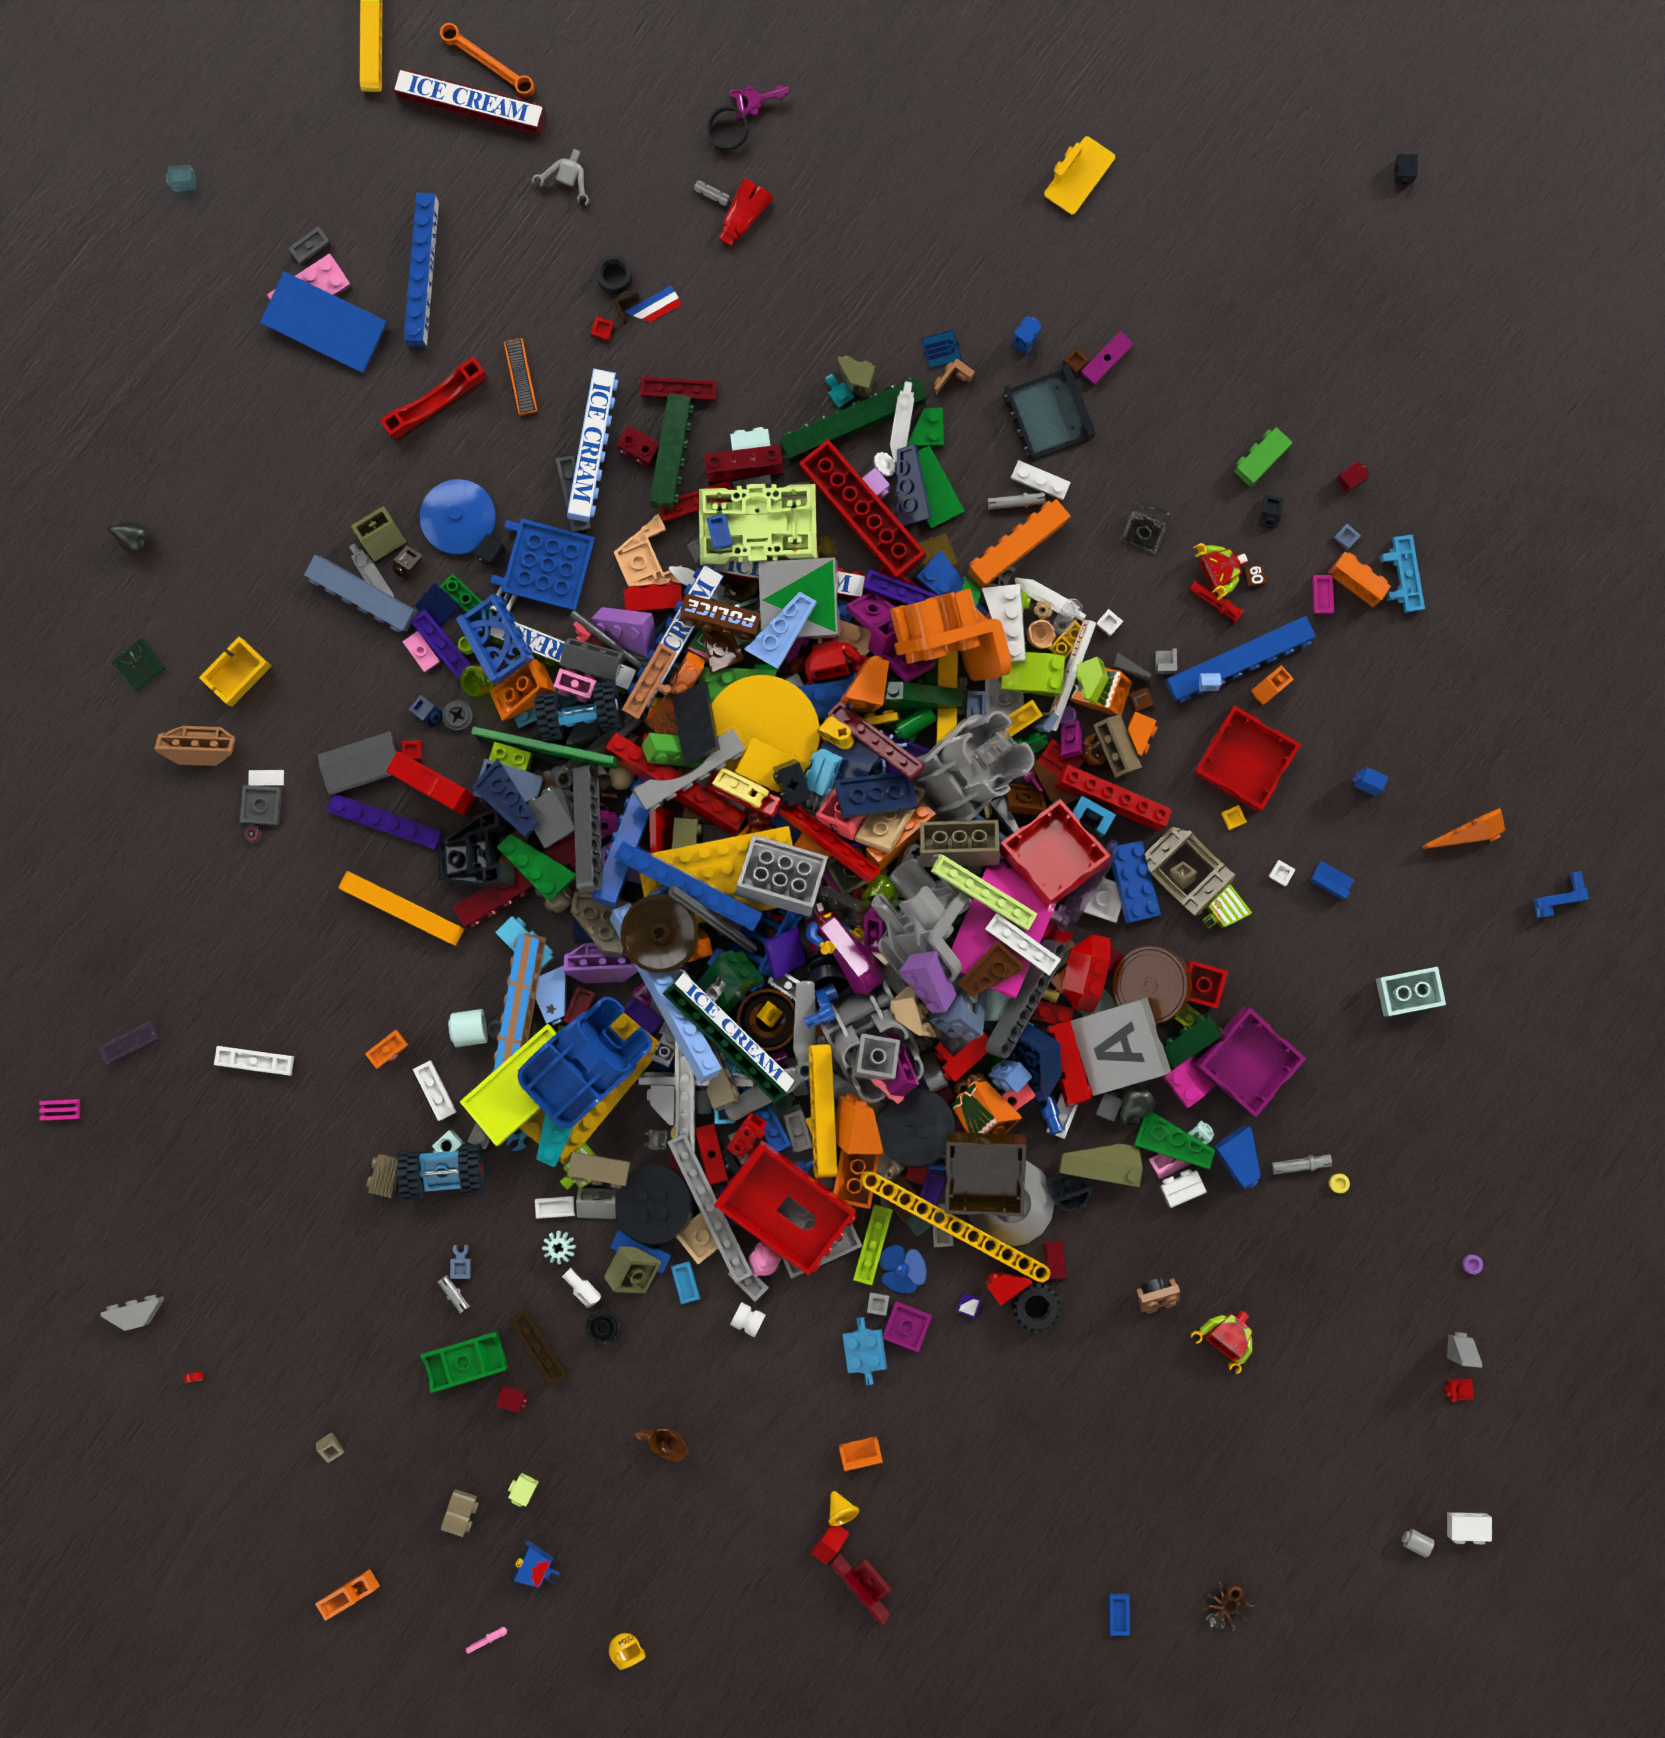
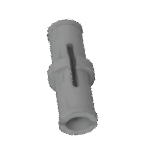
M448 1275L437 1282L447 1294L446 1298L451 1300L459 1311V1314L464 1309L466 1310L470 1307L460 1294L461 1290L455 1287Z

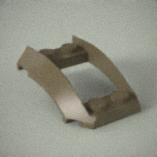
M1171 827L1145 853L1149 872L1194 916L1203 913L1202 910L1228 884H1232L1236 876L1190 830L1186 831ZM1185 843L1213 870L1188 896L1160 869Z

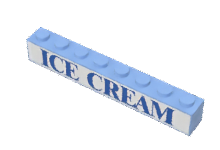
M593 368L566 517L568 519L589 523L590 517H594L596 506L592 504L593 499L598 497L599 488H596V481H600L602 475L599 464L604 463L605 452L602 451L603 445H607L609 435L605 431L606 427H610L612 418L608 414L609 409H613L615 398H612V391H616L618 380H615L616 373Z

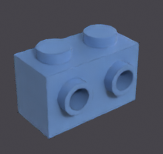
M1004 1059L997 1063L988 1075L992 1080L991 1084L997 1090L1018 1093L1032 1078V1075L1021 1063Z

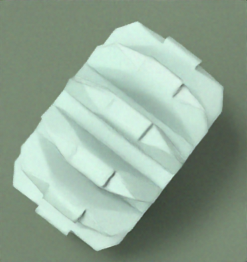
M561 1231L556 1232V1237L553 1233H550V1239H544V1242L549 1246H543L542 1250L549 1251L544 1256L546 1258L551 1255V1263L556 1258L558 1264L562 1263V1258L565 1262H568L569 1258L567 1255L574 1256V1252L570 1251V1249H575L576 1245L569 1244L574 1238L571 1237L567 1240V1232L562 1237ZM561 1243L563 1245L561 1247H564V1249L557 1252L555 1245Z

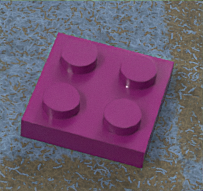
M895 1301L883 1333V1339L919 1352L932 1314Z

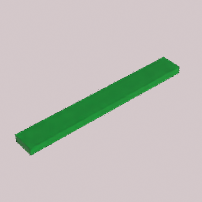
M473 727L471 732L478 740L492 743L498 742L515 748L590 764L593 763L608 768L618 769L620 763L613 756Z

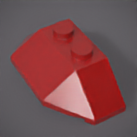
M1090 934L1086 939L1070 949L1061 988L1073 1009L1093 1013L1102 997L1110 963V938Z

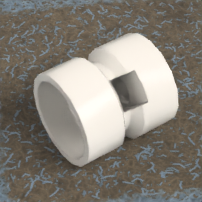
M741 1302L730 1325L739 1330L745 1328L746 1334L755 1337L766 1314L757 1310L752 1312L750 1306Z

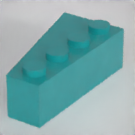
M545 1113L537 1160L556 1167L575 1125L572 1128H562L556 1125Z

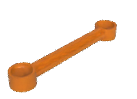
M446 23L441 27L440 36L446 45L458 46L515 86L520 97L529 98L534 94L535 87L530 77L518 76L461 36L456 25ZM448 30H455L456 36L452 39H446L444 33ZM523 82L531 84V88L526 92L518 89L519 85Z

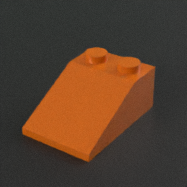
M534 659L505 678L504 682L499 685L497 684L489 692L501 720L505 722L535 708L536 695L556 690L553 687L554 685L544 663Z

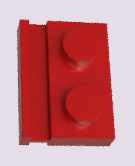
M1053 739L1038 760L1040 764L1057 776L1060 770L1067 764L1079 769L1084 761L1078 756L1064 759L1061 755V745Z

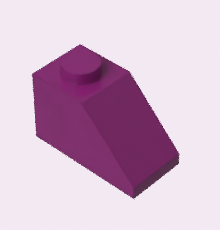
M871 907L864 915V946L870 951L880 953L878 942L886 932L887 925L874 908Z

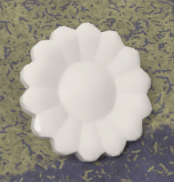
M881 452L874 456L875 468L883 476H892L896 472L895 461L887 453Z

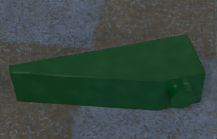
M886 682L884 695L885 709L963 708V689L909 682Z

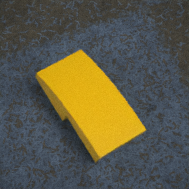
M1074 620L1048 649L1055 655L1065 656L1066 659L1073 650L1081 625Z

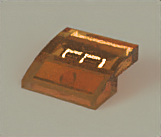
M670 692L668 695H665L643 721L658 734L679 736L672 697L675 696L674 693Z

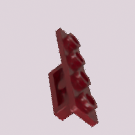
M838 1554L831 1563L834 1571L845 1581L848 1588L855 1593L859 1601L872 1614L873 1618L880 1625L885 1624L890 1613L879 1600L889 1594L891 1588L867 1559L852 1568L841 1554Z

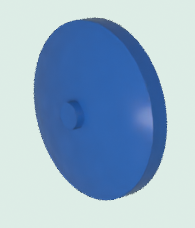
M462 479L448 480L434 487L425 497L420 509V525L427 540L438 550L450 555H466L476 551L486 534L492 536L496 526V510L490 496L479 485Z

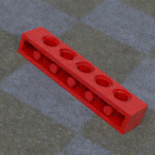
M1068 764L1060 770L1055 784V788L1079 798L1083 796L1111 812L1156 831H1160L1167 826L1172 809Z

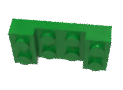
M498 1330L420 1355L421 1360L426 1366L431 1393L508 1369Z

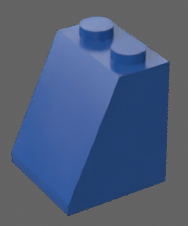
M1242 1126L1214 1145L1212 1149L1216 1151V1155L1239 1187H1248L1250 1189L1258 1183L1257 1179L1261 1175L1252 1129L1248 1126Z

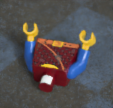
M822 903L814 905L812 910L814 917L805 921L807 939L809 940L812 952L820 950L822 954H831L835 950V944L831 941H826L819 930V927L832 917H835L858 940L864 936V931L861 928H855L853 931L852 927L843 923L836 911L832 910L825 913Z

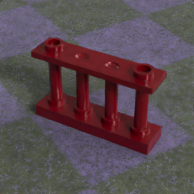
M780 445L704 454L709 484L765 475H784Z

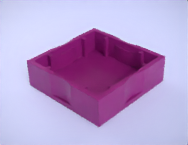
M1243 1006L1224 1027L1222 1036L1212 1042L1193 1064L1249 1115L1257 1117L1274 1097L1279 1087L1289 1080L1306 1058L1288 1041L1279 1037L1271 1026L1250 1007Z

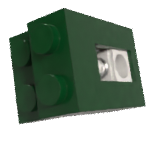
M731 950L717 956L697 985L726 1014H729L745 992L750 988L761 985L764 979L743 951L734 953Z

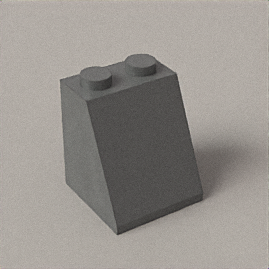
M549 787L541 792L542 796L539 798L535 796L526 801L539 822L534 831L544 848L554 846L575 833L574 805L559 787L554 789Z

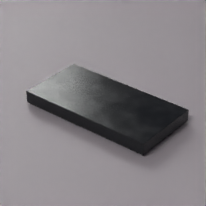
M702 682L673 696L672 700L684 763L688 765L720 750L708 684Z

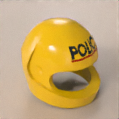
M629 1633L617 1635L609 1645V1656L619 1670L628 1668L646 1657L645 1651L640 1647L636 1637Z

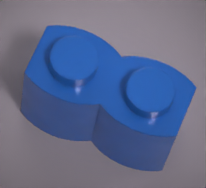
M1365 767L1364 770L1360 769L1359 772L1356 771L1352 779V782H1354L1353 787L1376 796L1383 791L1388 776Z

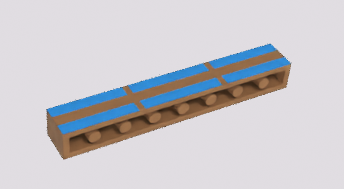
M522 933L517 934L514 940L515 951L510 961V966L512 967L511 974L507 979L508 991L504 997L505 1009L500 1019L502 1026L497 1036L498 1049L494 1054L495 1066L491 1074L528 1042L546 942L545 937Z

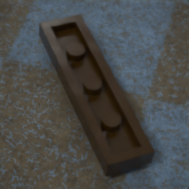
M526 1309L509 1320V1323L550 1386H553L568 1375Z

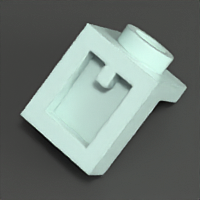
M1202 1120L1187 1133L1204 1144H1208L1214 1136L1212 1128Z

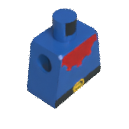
M527 1540L509 1579L540 1588L544 1579L555 1584L560 1572L549 1568L553 1561L550 1555Z

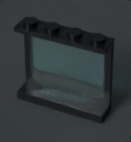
M1069 363L1062 365L1061 370L1016 387L1009 388V385L1005 386L1002 397L1005 404H1009L1011 409L1009 411L1012 422H1016L1018 427L1016 428L1017 436L1023 440V452L1026 457L1029 456L1030 461L1094 438L1096 432Z

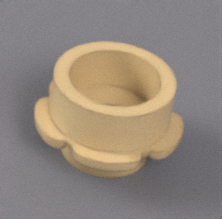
M1038 601L1036 607H1034V614L1039 619L1050 617L1052 614L1051 604L1048 601Z

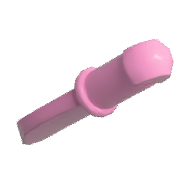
M501 1627L490 1634H486L485 1638L465 1649L466 1652L470 1653L487 1643H492V1641L507 1634V1629Z

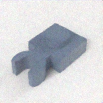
M457 1244L454 1245L453 1252L456 1258L450 1259V1279L471 1278V1258H466V1254L469 1251L468 1244L464 1245L463 1252L458 1251Z

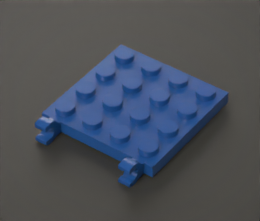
M522 518L520 523L506 520L505 530L517 532L505 578L492 575L490 583L495 586H502L503 593L576 611L595 537Z

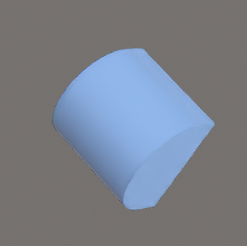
M1200 673V691L1219 690L1221 686L1220 673Z

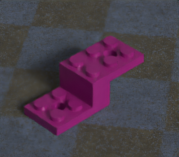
M870 591L846 604L845 610L871 632L868 649L875 656H881L883 660L889 661L888 667L902 680L910 682L934 668L935 661L933 659L907 664L905 654H896L894 643L897 642L889 610L894 608V606L883 596Z

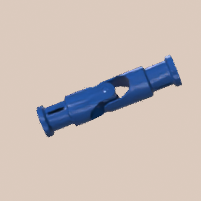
M1034 1088L1033 1091L1036 1095L1041 1114L1049 1128V1135L1052 1136L1064 1132L1065 1127L1061 1124L1060 1112L1053 1093L1051 1092L1046 1103V1100L1044 1101L1040 1097L1041 1092Z

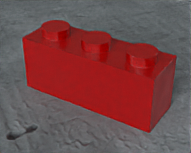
M677 582L666 583V586L649 584L645 588H640L637 585L629 586L628 589H624L625 610L645 613L673 612L678 601L683 600L681 584L678 585Z

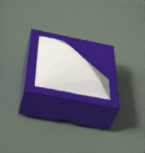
M962 1293L956 1311L975 1318L981 1299Z

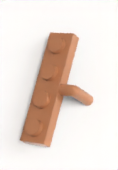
M662 643L658 645L624 704L622 711L639 720L655 690L664 695L670 693L671 687L669 685H662L660 681L677 652Z

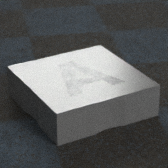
M1147 997L1071 1021L1077 1047L1093 1096L1160 1077L1171 1072L1164 1047L1157 1035L1155 1019Z

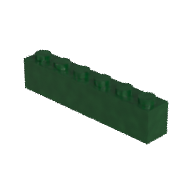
M668 394L650 498L651 507L674 510L675 504L679 503L680 494L677 493L678 486L682 485L680 471L681 468L684 469L685 467L683 453L688 449L686 435L691 431L689 417L694 413V404L691 403V397Z

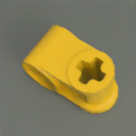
M829 716L817 729V733L819 734L820 732L822 739L842 750H848L854 745L850 728L832 716Z

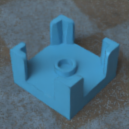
M1083 796L1077 801L1072 810L1079 820L1084 812L1087 813L1088 817L1099 820L1095 831L1101 837L1106 834L1116 814Z

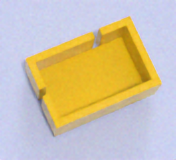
M238 637L227 648L235 654L233 657L223 652L199 677L218 697L231 707L272 667L241 637Z

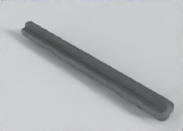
M672 886L668 890V895L747 952L753 954L757 951L758 947L755 942L678 887Z

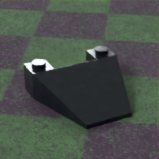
M495 809L481 812L438 843L439 880L494 890L514 887V868L498 863L497 835L511 832L512 825Z

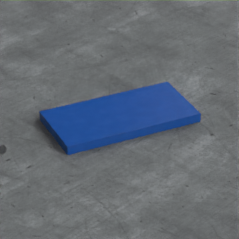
M285 271L260 321L261 324L363 374L388 323Z

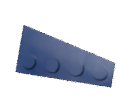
M941 550L916 577L918 582L936 595L959 592L964 583ZM978 601L976 608L985 615L987 611Z

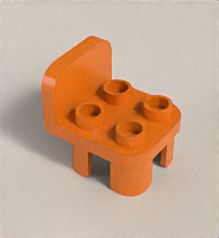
M971 588L889 609L897 642L894 643L896 654H905L907 664L946 656L949 652L958 650L961 653L965 671L973 681L998 678L1010 673L1011 657L1003 625L998 619L988 620L975 607Z

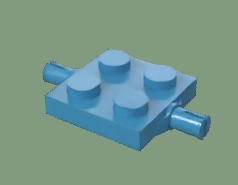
M865 1317L856 1318L858 1330L842 1334L848 1373L859 1372L865 1374L866 1385L874 1384L872 1372L887 1369L882 1329H866Z

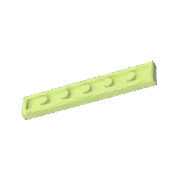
M942 854L939 855L930 871L1024 930L1028 931L1037 916V913Z

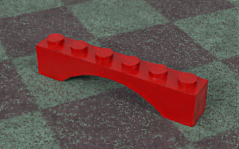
M473 356L457 367L435 389L418 400L393 410L380 419V422L395 441L488 377Z

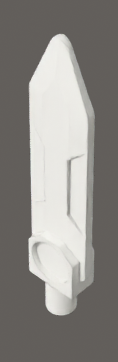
M912 382L904 383V390H900V395L897 398L890 441L892 456L895 462H897V449L907 446L914 404V392H911Z
M669 567V571L680 583L686 586L694 583L695 578H693L695 571L685 567ZM720 584L711 598L728 605L740 604L724 597L725 587ZM730 590V593L735 596V592Z
M1015 578V583L1020 584L1022 592L1028 593V597L1037 602L1041 600L1044 602L1048 601L1053 611L1073 620L1075 617L1082 622L1085 619L1086 614L1080 612V607L1074 602L1034 580Z

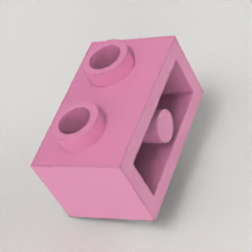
M559 669L553 687L558 691L559 695L567 698L571 695L576 697L577 701L587 704V701L593 703V688L598 683L590 675L585 674L581 676L574 670Z

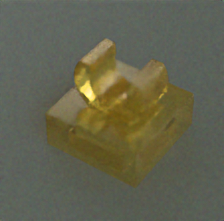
M827 535L820 537L821 544L817 545V553L819 555L824 554V556L830 558L838 556L833 537Z

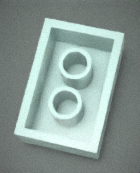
M1438 967L1376 978L1383 1016H1392L1446 1005Z

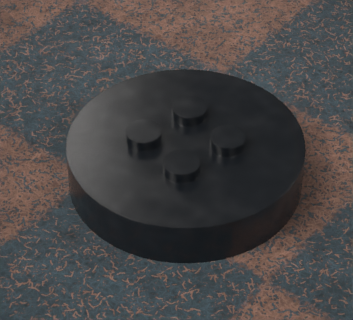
M665 1165L644 1166L632 1171L628 1176L627 1185L618 1189L615 1200L616 1215L624 1231L632 1238L647 1244H659L678 1237L688 1227L694 1212V1196L684 1176L675 1169Z

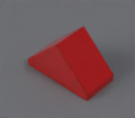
M830 1525L810 1553L826 1565L839 1552L849 1532L841 1525Z

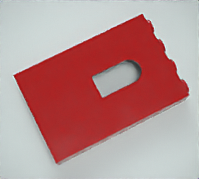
M763 1140L759 1142L714 1203L716 1208L807 1275L811 1271L816 1272L821 1265V1258L829 1255L833 1249L831 1245L835 1240L839 1241L845 1233L843 1229L847 1225L851 1226L856 1219V1209ZM787 1196L791 1197L815 1216V1225L811 1229H801L777 1211Z

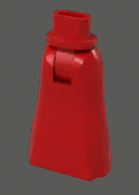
M743 178L731 207L725 216L719 239L729 246L735 240H738L772 202L774 197L770 192L760 186L757 188L755 183L747 178Z

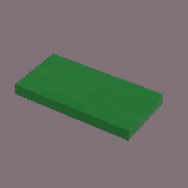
M929 445L918 452L932 519L926 520L932 530L963 514L965 511Z

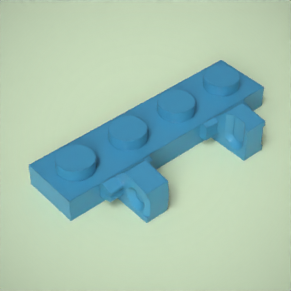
M1413 535L1392 538L1393 548L1389 549L1390 553L1380 556L1381 564L1387 561L1388 563L1393 562V566H1397L1400 584L1397 586L1396 591H1388L1386 593L1387 601L1398 599V603H1403L1404 613L1423 611L1425 605Z

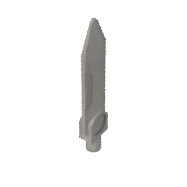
M356 543L352 544L349 548L354 555L351 557L364 580L394 597V594L369 555L363 549L360 550Z

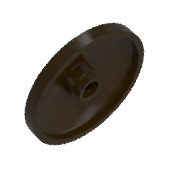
M654 894L646 896L634 903L623 918L620 930L622 947L628 958L641 969L654 973L674 971L686 964L696 951L699 942L697 918L693 912L669 895Z

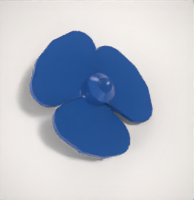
M899 1245L887 1247L881 1253L878 1262L879 1266L883 1270L890 1271L882 1276V1282L891 1290L900 1293H912L917 1289V1285H922L926 1281L927 1268L925 1260L918 1250L910 1249L905 1257L904 1249Z

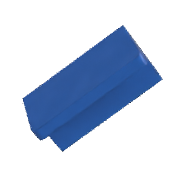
M1323 861L1319 862L1309 879L1312 883L1341 900L1348 897L1350 893L1348 890L1354 882L1352 878Z

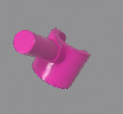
M1030 770L1023 776L1026 783L1032 781L1040 793L1044 791L1038 783L1033 770Z

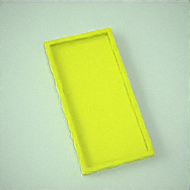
M549 1024L543 1027L460 1101L496 1146L503 1143L541 1109L520 1086L517 1075L520 1067L557 1034Z

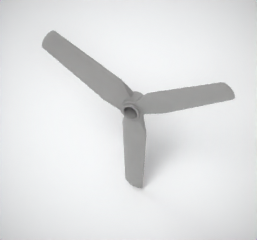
M801 981L796 984L793 1050L797 1063L793 1067L784 1069L795 1080L788 1093L792 1092L802 1080H809V1072L803 1074L800 1072V1068L802 1066H809L808 1048L810 1045H817L816 1026L808 1029L803 1019L816 1013L815 984L812 981ZM833 1073L834 1099L839 1100V1096H847L848 1093L859 1096L853 1084ZM755 1085L737 1097L739 1103L724 1109L728 1118L731 1121H736L773 1101ZM880 1101L874 1103L867 1102V1105L874 1110L875 1119L878 1118L884 1104Z

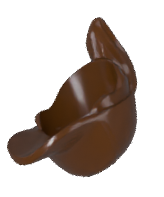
M664 1427L653 1431L647 1428L635 1433V1437L638 1440H647L650 1449L664 1459L680 1462L688 1456L689 1451L683 1436L673 1429Z

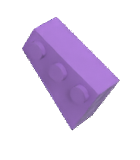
M602 607L591 618L594 626L621 647L644 657L648 656L650 650L655 651L658 646L655 643L657 636L652 613Z
M938 951L912 954L899 972L904 977V980L913 988L916 995L925 1003L929 1011L932 1013L946 1012L957 994L950 978L944 974L945 967L938 960Z

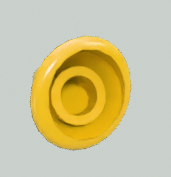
M831 1492L829 1524L831 1526H840L853 1520L858 1515L859 1508L851 1504L839 1493Z

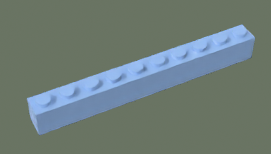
M631 903L612 911L610 921L619 937L623 918L632 906ZM635 965L699 1083L702 1084L717 1077L722 1068L704 1035L662 994L673 981L669 972H649Z

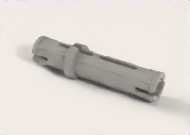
M1023 493V495L987 498L988 510L1021 506L1028 508L1031 505H1044L1045 493L1028 495Z
M1330 1154L1315 1157L1310 1155L1308 1158L1272 1162L1274 1175L1302 1170L1315 1171L1317 1168L1332 1167Z

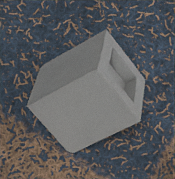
M1173 648L1171 651L1155 652L1156 674H1175L1177 672V648Z

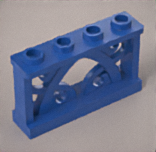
M491 594L486 600L466 614L460 615L456 620L489 681L499 685L505 681V678L528 662L533 661L534 657L532 655V648L523 639V632L515 624V617L507 610L505 599L502 596ZM491 606H495L498 611L497 615L493 616V611L489 613L490 620H487V610ZM481 614L482 620H478L475 622L472 621L474 618ZM483 627H484V628H485V635H484V637H481L479 633H480L481 631L484 632V629H483ZM489 627H496L505 631L502 650L496 647H486L485 644L490 637ZM518 648L520 652L519 659L511 661L508 655L516 656L514 649ZM496 651L499 656L495 654V657L492 658L491 653ZM505 661H506L508 664H510L509 666H507V667L504 668L503 670L499 671V669L503 666V664L505 663Z

